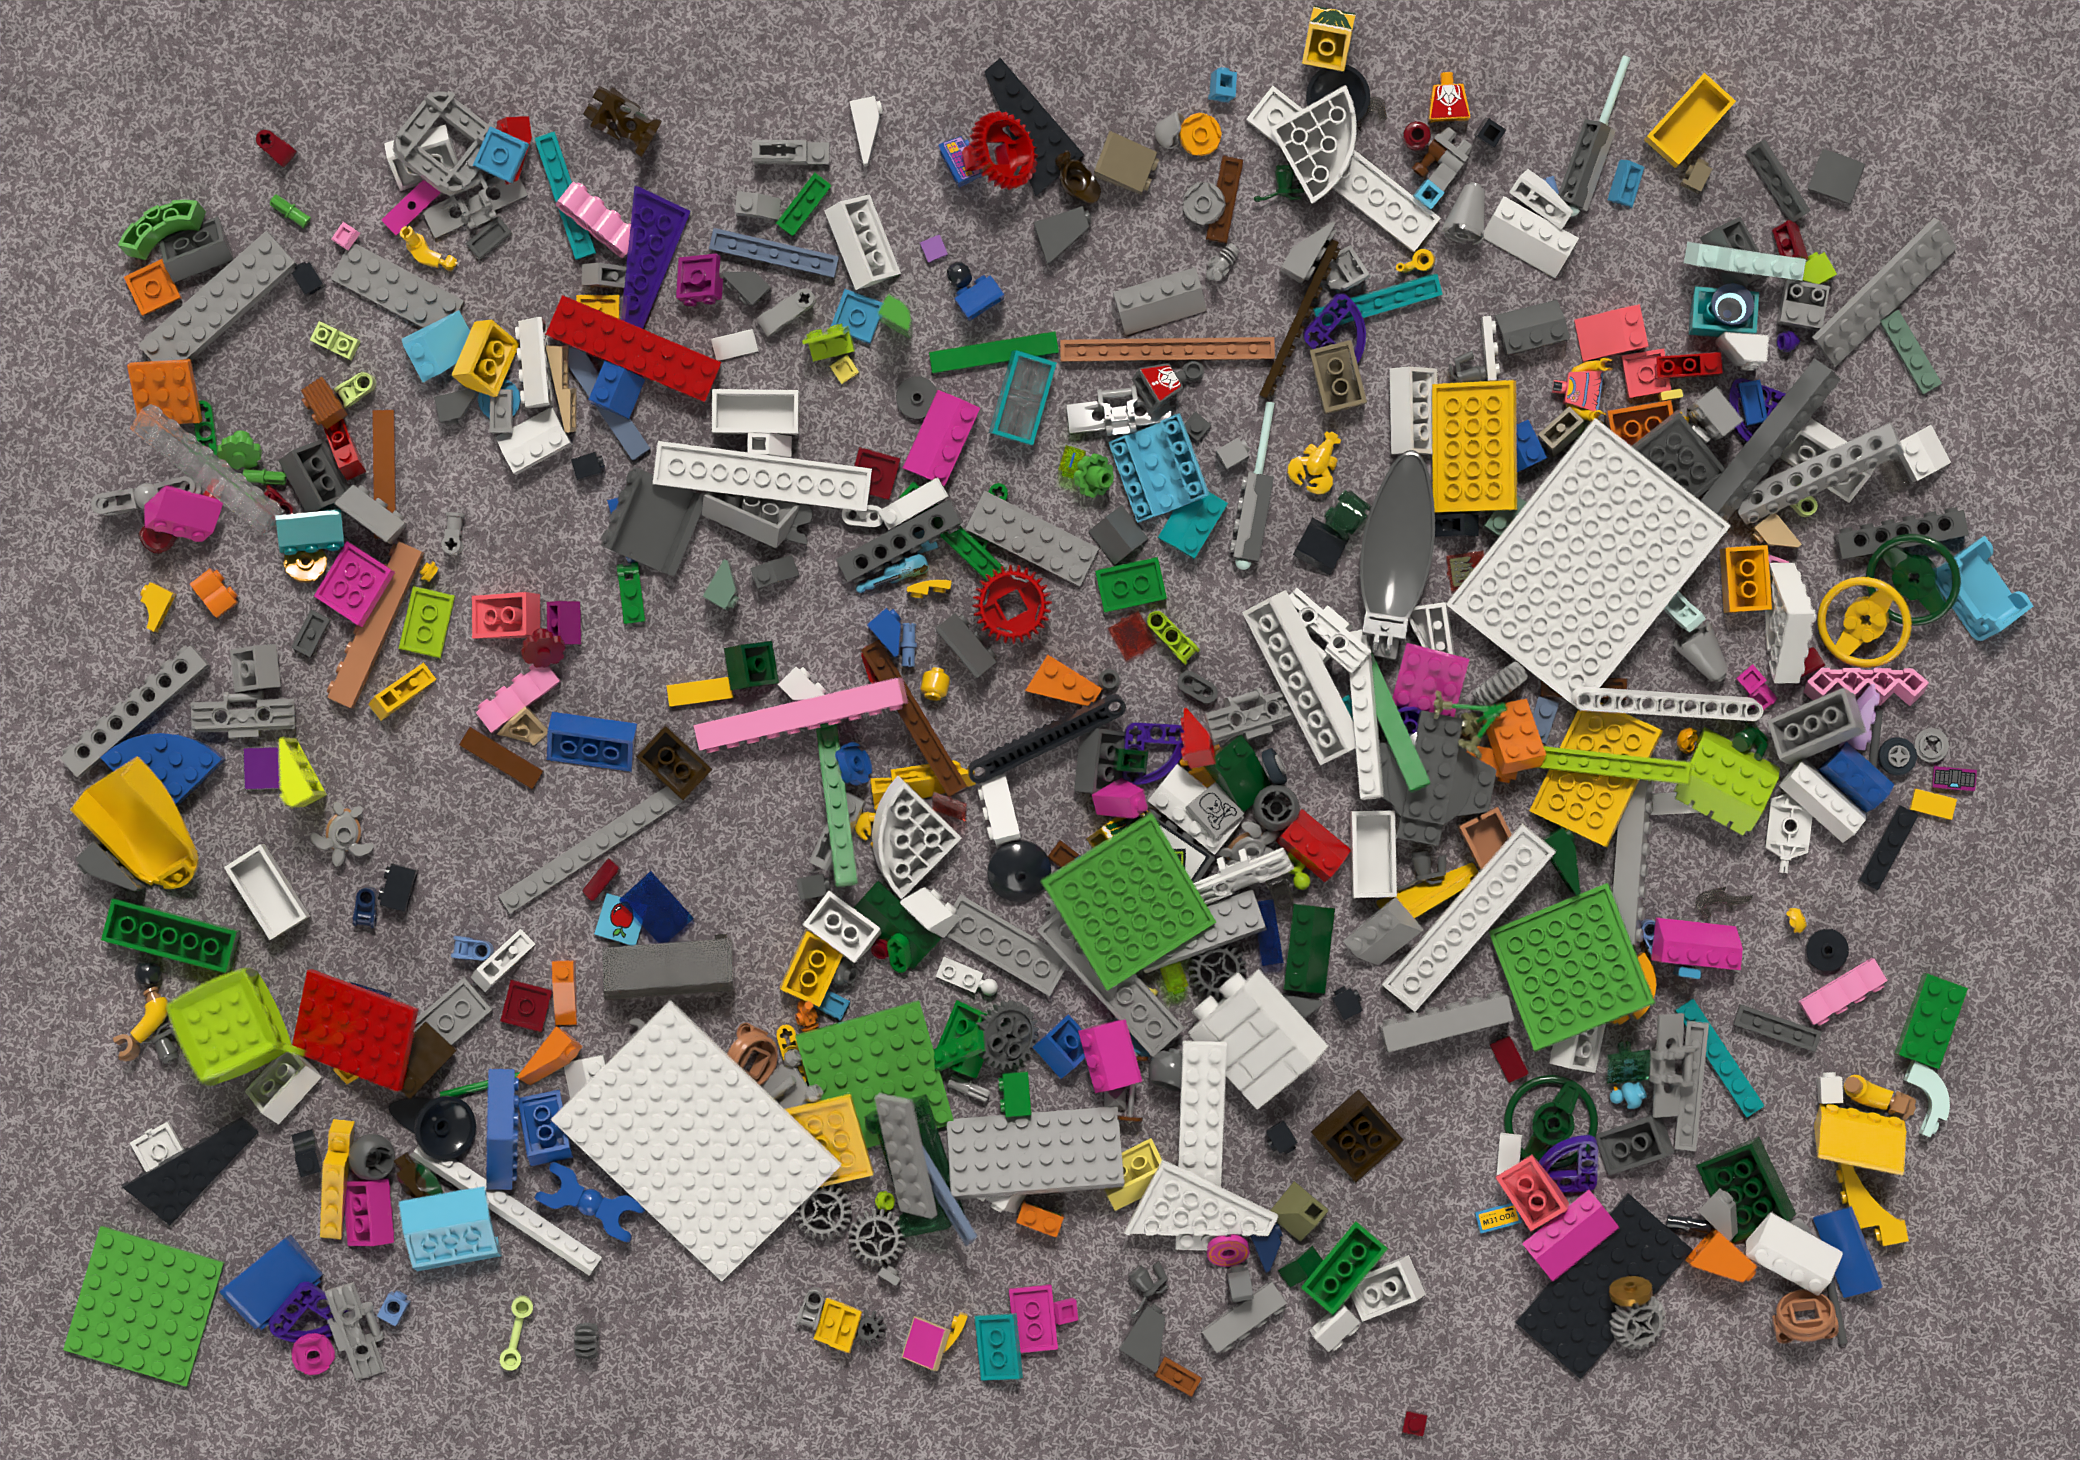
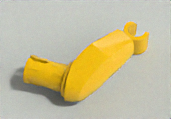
M405 226L400 230V236L406 241L407 250L419 263L439 268L442 265L449 271L453 270L457 265V259L453 256L448 255L443 260L442 254L429 249L424 237L421 234H416L412 227L408 226L407 228Z

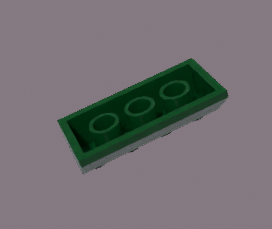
M877 881L853 909L881 928V934L878 939L888 942L896 933H900L908 939L912 958L910 968L913 970L941 940V937L929 931L900 904L901 901L880 881Z
M1292 903L1283 989L1325 994L1335 908Z

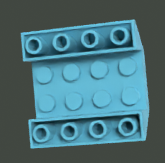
M1180 413L1161 420L1160 423L1108 442L1137 523L1165 514L1209 495Z
M485 1186L399 1201L403 1234L412 1267L416 1271L502 1256L498 1237H495L489 1215V1201Z

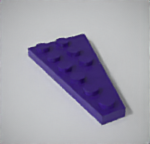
M635 185L621 320L643 329L691 211Z

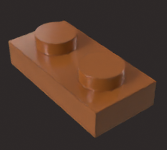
M1164 1356L1158 1366V1370L1154 1373V1376L1191 1397L1202 1379L1201 1376Z

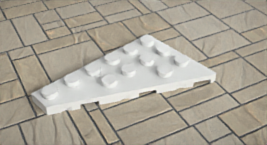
M1162 1160L1124 1233L1127 1235L1194 1234V1236L1208 1234L1210 1236H1227V1234H1242V1236H1250L1256 1234L1258 1236H1268L1278 1219V1214Z

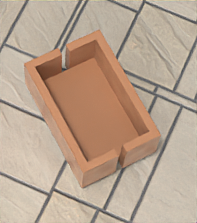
M1498 807L1478 815L1480 820L1472 818L1457 826L1479 871L1512 835Z

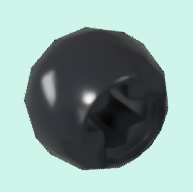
M961 261L949 265L947 275L951 285L957 289L968 286L972 280L968 265Z
M139 963L135 968L134 976L138 984H158L161 980L162 970L158 963Z

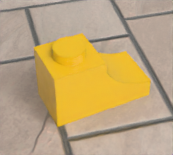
M152 582L143 587L140 596H142L141 602L146 605L149 613L146 628L153 632H158L177 594Z

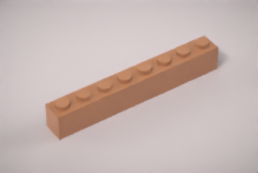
M398 541L397 545L393 544L389 552L391 559L388 564H384L395 571V574L363 627L356 625L353 632L356 636L353 642L348 643L344 652L347 654L344 662L340 661L336 669V673H338L336 680L331 681L327 689L329 693L327 698L354 709L424 556V552Z

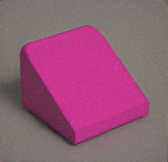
M1763 683L1752 694L1747 696L1755 699L1762 706L1763 711L1777 700L1776 695L1766 683Z

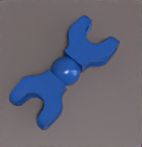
M551 1162L549 1170L560 1177L562 1182L561 1188L554 1194H547L542 1191L537 1192L534 1198L552 1209H561L565 1206L578 1207L582 1214L587 1216L595 1215V1217L601 1219L608 1235L630 1243L632 1236L621 1228L619 1223L620 1216L628 1210L643 1213L646 1209L635 1199L627 1195L618 1196L615 1199L603 1198L599 1191L586 1189L579 1185L573 1170Z

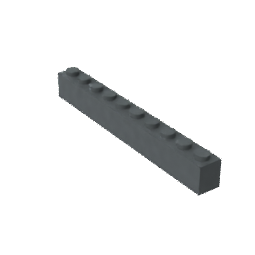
M1814 359L1700 502L1724 521L1728 522L1731 515L1741 506L1748 494L1754 490L1756 484L1769 471V468L1777 458L1782 455L1789 443L1795 439L1802 427L1808 423L1810 417L1823 404L1826 397L1836 388L1841 379L1830 368Z

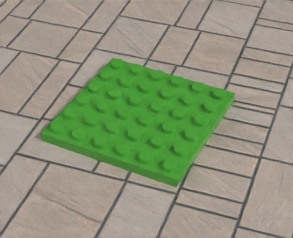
M1152 813L1142 817L1041 880V883L1107 991L1216 923Z
M1608 883L1489 931L1534 1051H1539L1656 1004Z
M920 1000L795 1035L809 1086L817 1084L822 1088L824 1094L819 1101L851 1094L867 1148L885 1143L874 1098L880 1093L912 1100L919 1133L947 1126L948 1121H954L941 1073L939 1070H935L934 1049Z
M100 1226L63 1350L187 1387L225 1262Z

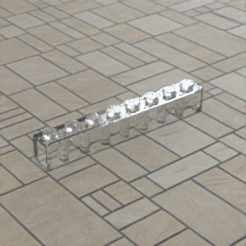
M152 404L144 407L130 426L133 432L260 534L265 535L270 532L276 525V516L283 515L285 512L276 501L264 495L260 488L249 483L244 475L234 471L225 460L219 459L214 455L209 447L203 446L198 442L193 434L186 432L180 427L178 422L163 414L159 407Z

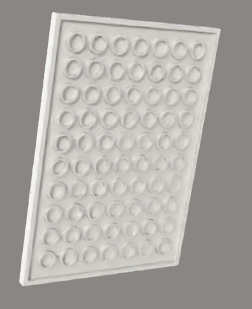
M1594 418L1448 600L1446 605L1578 708L1572 701V692L1578 687H1601L1731 525ZM1581 695L1579 698V703L1585 702L1588 698V695Z
M671 1000L551 1119L721 1281L743 1262L841 1166V1163Z

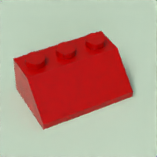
M1303 809L1300 810L1298 818L1276 840L1280 846L1291 853L1324 882L1333 876L1351 851L1347 845Z

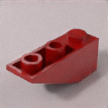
M529 116L505 117L497 121L496 129L530 144L532 133ZM526 154L522 160V163L518 169V172L513 182H516L519 179Z
M1721 352L1656 356L1658 378L1722 376L1723 374Z
M341 419L328 429L323 426L338 468L348 481L365 473V466L344 419Z
M1183 708L1184 717L1181 718V726L1184 730L1181 733L1184 748L1181 749L1183 760H1187L1190 769L1215 764V748L1210 734L1187 708Z

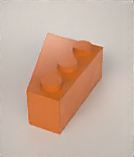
M1047 655L1025 692L1088 706L1090 702L1096 700L1102 688Z

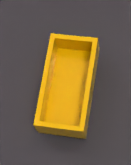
M1703 73L1646 136L1644 141L1676 168L1736 101L1707 74Z

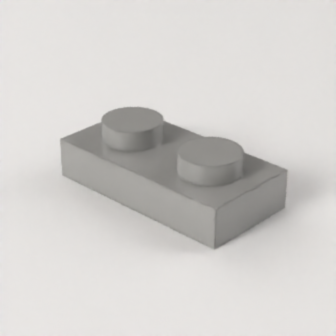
M500 389L497 397L490 396L489 432L512 433L513 390Z

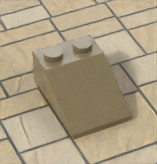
M1351 340L1309 350L1324 415L1367 403Z

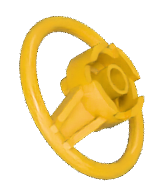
M1855 577L1836 584L1822 599L1817 615L1818 631L1826 648L1842 662L1855 667L1872 668L1889 663L1904 650L1911 634V615L1905 600L1892 586L1875 578ZM1863 585L1877 588L1878 590L1871 596L1858 597L1850 604L1843 622L1845 629L1835 645L1826 627V613L1831 601L1841 591L1853 586ZM1894 600L1900 609L1903 619V630L1897 645L1889 653L1875 659H1859L1850 656L1863 642H1871L1884 633L1890 622L1888 609ZM1866 615L1871 617L1868 622L1864 620Z

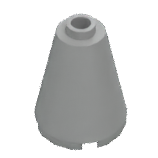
M1471 182L1463 187L1442 226L1441 232L1445 231L1444 236L1462 244H1466V240L1473 241L1472 245L1482 243L1484 239L1485 190L1481 188L1480 184Z
M1706 621V625L1701 623L1690 633L1686 630L1681 634L1683 639L1679 642L1677 639L1674 641L1675 649L1710 681L1719 682L1727 676L1728 667L1709 621Z

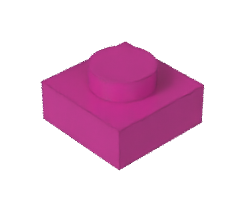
M1753 664L1735 678L1749 695L1767 681Z
M1069 1298L1053 1302L1056 1324L1061 1325L1078 1320L1076 1299Z

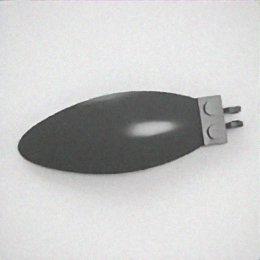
M1408 450L1401 454L1390 467L1372 504L1363 535L1360 556V583L1366 613L1362 635L1374 636L1373 653H1377L1379 649V637L1388 639L1385 646V655H1390L1393 639L1405 641L1408 618L1420 599L1431 566L1435 540L1433 492L1426 463L1421 455L1414 450Z

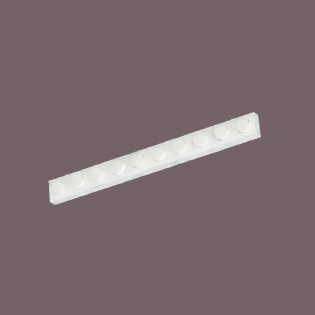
M419 1146L413 1151L411 1157L459 1189L466 1190L485 1186L486 1190V1179L456 1159H434L426 1155ZM486 1190L490 1210L590 1276L602 1257L504 1191Z

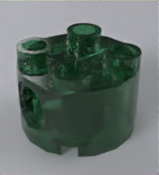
M1344 490L1337 499L1339 503L1335 508L1331 506L1324 517L1326 518L1325 524L1336 530L1342 538L1347 540L1349 538L1348 533L1352 535L1368 516L1365 514V511H1370L1372 506L1359 498L1353 491L1348 492Z

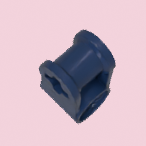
M365 887L358 891L353 913V927L363 925L375 929L378 893L374 888ZM364 891L371 893L372 901L370 903L363 900L362 895Z

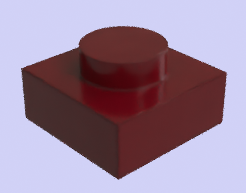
M1406 1410L1402 1432L1423 1437L1427 1415Z

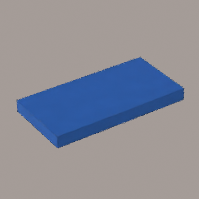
M1852 1206L1813 1217L1821 1240L1842 1251L1843 1255L1834 1274L1843 1297L1846 1298L1882 1288L1883 1285Z

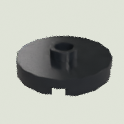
M1821 929L1815 931L1808 938L1805 945L1806 957L1813 967L1821 971H1833L1840 968L1846 962L1849 955V946L1846 938L1840 932L1833 929ZM1826 946H1830L1831 952L1829 954H1826L1824 952V948Z

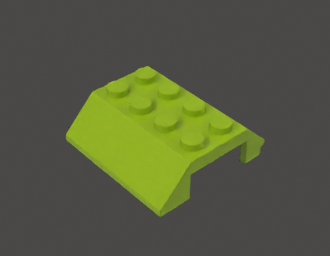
M1704 727L1695 744L1697 747L1690 760L1693 764L1690 785L1676 784L1673 790L1677 793L1675 799L1687 806L1691 800L1695 801L1692 808L1706 816L1711 810L1714 811L1711 819L1724 826H1727L1728 822L1732 821L1730 829L1743 836L1746 830L1749 832L1753 829L1761 816L1779 778L1780 767L1764 758L1757 761L1754 758V753L1749 750L1744 752L1737 751L1732 741Z

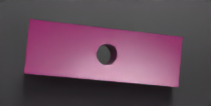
M423 179L381 220L397 235L403 227L407 226L441 192ZM410 201H413L416 204V208L414 210L408 208V203Z

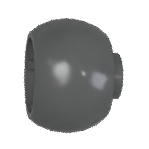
M1270 785L1262 789L1256 796L1253 812L1257 822L1265 829L1283 831L1298 818L1300 804L1295 793L1283 785ZM1275 794V799H1272L1267 806L1262 804L1268 796ZM1279 795L1286 797L1291 806L1286 807L1285 803L1279 799ZM1273 804H1279L1283 810L1280 814L1275 815L1271 812L1270 807ZM1262 811H1267L1268 816L1274 819V822L1267 819ZM1285 812H1291L1289 817L1278 822V819H1281Z
M1169 1048L1168 1051L1158 1052L1149 1064L1148 1074L1150 1081L1164 1089L1181 1092L1183 1051Z
M366 1134L359 1137L352 1144L348 1159L352 1171L358 1177L373 1181L382 1179L391 1172L395 1164L396 1155L393 1145L387 1138L378 1134Z

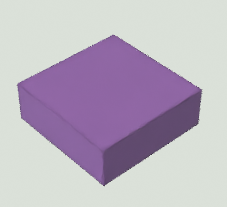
M940 234L920 242L928 263L948 255Z

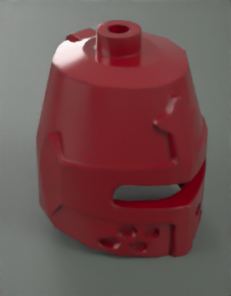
M145 525L138 534L144 547L156 554L168 551L178 539L173 534L157 532L154 529L146 528Z

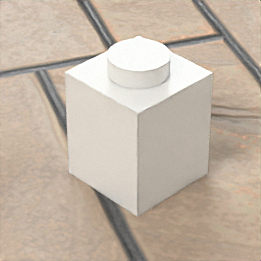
M1823 1072V1076L1817 1077L1818 1103H1843L1842 1077L1836 1076V1072Z

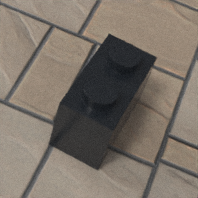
M391 863L390 867L387 866L384 873L386 884L384 888L381 887L378 895V900H381L380 905L407 912L419 870Z

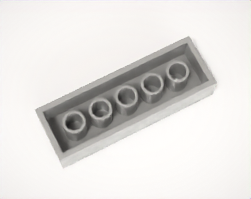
M1495 991L1487 993V998L1481 999L1478 996L1467 998V1003L1464 1004L1456 1001L1445 1004L1446 1008L1439 1010L1437 1007L1428 1008L1421 1015L1412 1012L1405 1014L1404 1019L1397 1020L1395 1017L1385 1019L1383 1024L1379 1025L1385 1050L1392 1052L1513 1021L1514 1018L1508 995Z

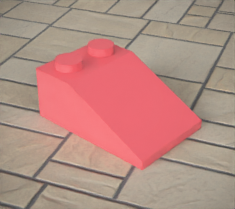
M1640 304L1574 320L1583 362L1642 350L1648 347Z
M520 592L472 596V639L527 638L536 629L540 628V594Z
M1533 1155L1496 1176V1179L1530 1231L1568 1209L1569 1202Z

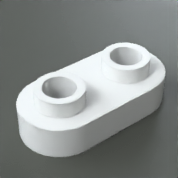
M867 505L866 512L842 510V518L848 525L875 528L884 522L878 512L882 509L878 506ZM855 511L857 513L856 518L851 519L849 513ZM872 513L878 514L876 521L870 519Z

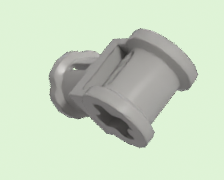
M446 512L448 517L447 529H445L441 545L446 553L457 556L464 548L461 528L462 518H465V514ZM452 540L457 544V547H453V550L448 547Z

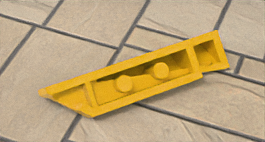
M952 760L967 787L975 785L976 783L972 782L968 771L962 768L959 762ZM929 764L891 769L892 778L870 779L874 806L881 801L885 791L897 776L907 783L922 799L946 793Z
M1469 863L1447 872L1446 875L1430 879L1431 881L1442 879L1441 883L1430 884L1425 881L1397 892L1396 898L1412 917L1416 918L1466 888L1479 871L1474 863ZM1385 897L1377 900L1376 903L1381 909L1395 897Z

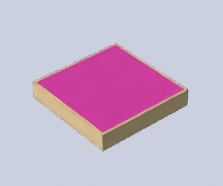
M914 1316L902 1358L933 1371H938L950 1330Z

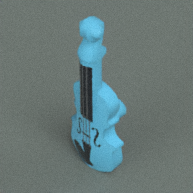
M920 554L909 558L904 557V559L899 561L900 564L886 567L883 576L859 583L856 586V590L861 593L865 589L872 590L886 583H896L906 577L924 574L929 569L928 562Z

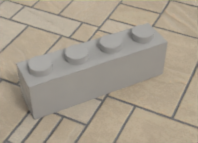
M1271 1280L1253 1292L1254 1299L1239 1302L1201 1330L1216 1353L1219 1351L1222 1353L1226 1352L1233 1346L1231 1344L1233 1341L1244 1339L1250 1334L1249 1330L1254 1326L1257 1328L1261 1327L1268 1321L1266 1319L1271 1314L1276 1316L1285 1309L1284 1305L1287 1302Z

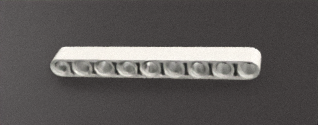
M1578 687L1571 695L1573 703L1581 710L1745 721H1756L1763 715L1762 706L1750 697ZM1587 694V700L1579 703L1580 696ZM1603 696H1609L1607 703L1600 704V699ZM1630 697L1629 703L1622 706V699ZM1650 698V704L1646 707H1642V702L1645 699ZM1666 700H1672L1670 707L1663 708ZM1692 701V707L1685 710L1684 705L1686 702ZM1713 702V708L1705 711L1706 705ZM1734 704V709L1731 712H1726L1727 706ZM1755 705V710L1748 714L1747 709L1749 706Z

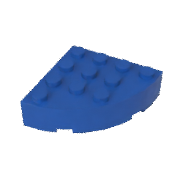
M166 733L144 734L128 739L114 746L100 757L115 771L138 756L165 786L176 807L226 760L215 749L198 740L183 735Z
M488 1069L486 1190H512V1181H517L518 1095H514V1091H518L519 1078H514L515 1069Z

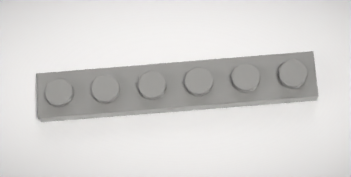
M1687 1021L1685 1046L1696 1047V1051L1693 1052L1692 1070L1694 1086H1681L1675 1149L1696 1151L1709 1023ZM1683 1058L1682 1078H1683V1076H1684V1058Z

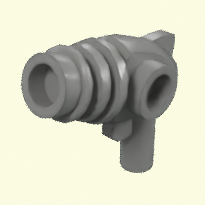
M1230 243L1225 247L1226 249L1218 253L1220 257L1215 255L1207 263L1209 268L1206 271L1207 280H1220L1229 272L1230 268L1228 266L1233 265L1235 257H1238L1237 254L1240 252L1235 245Z

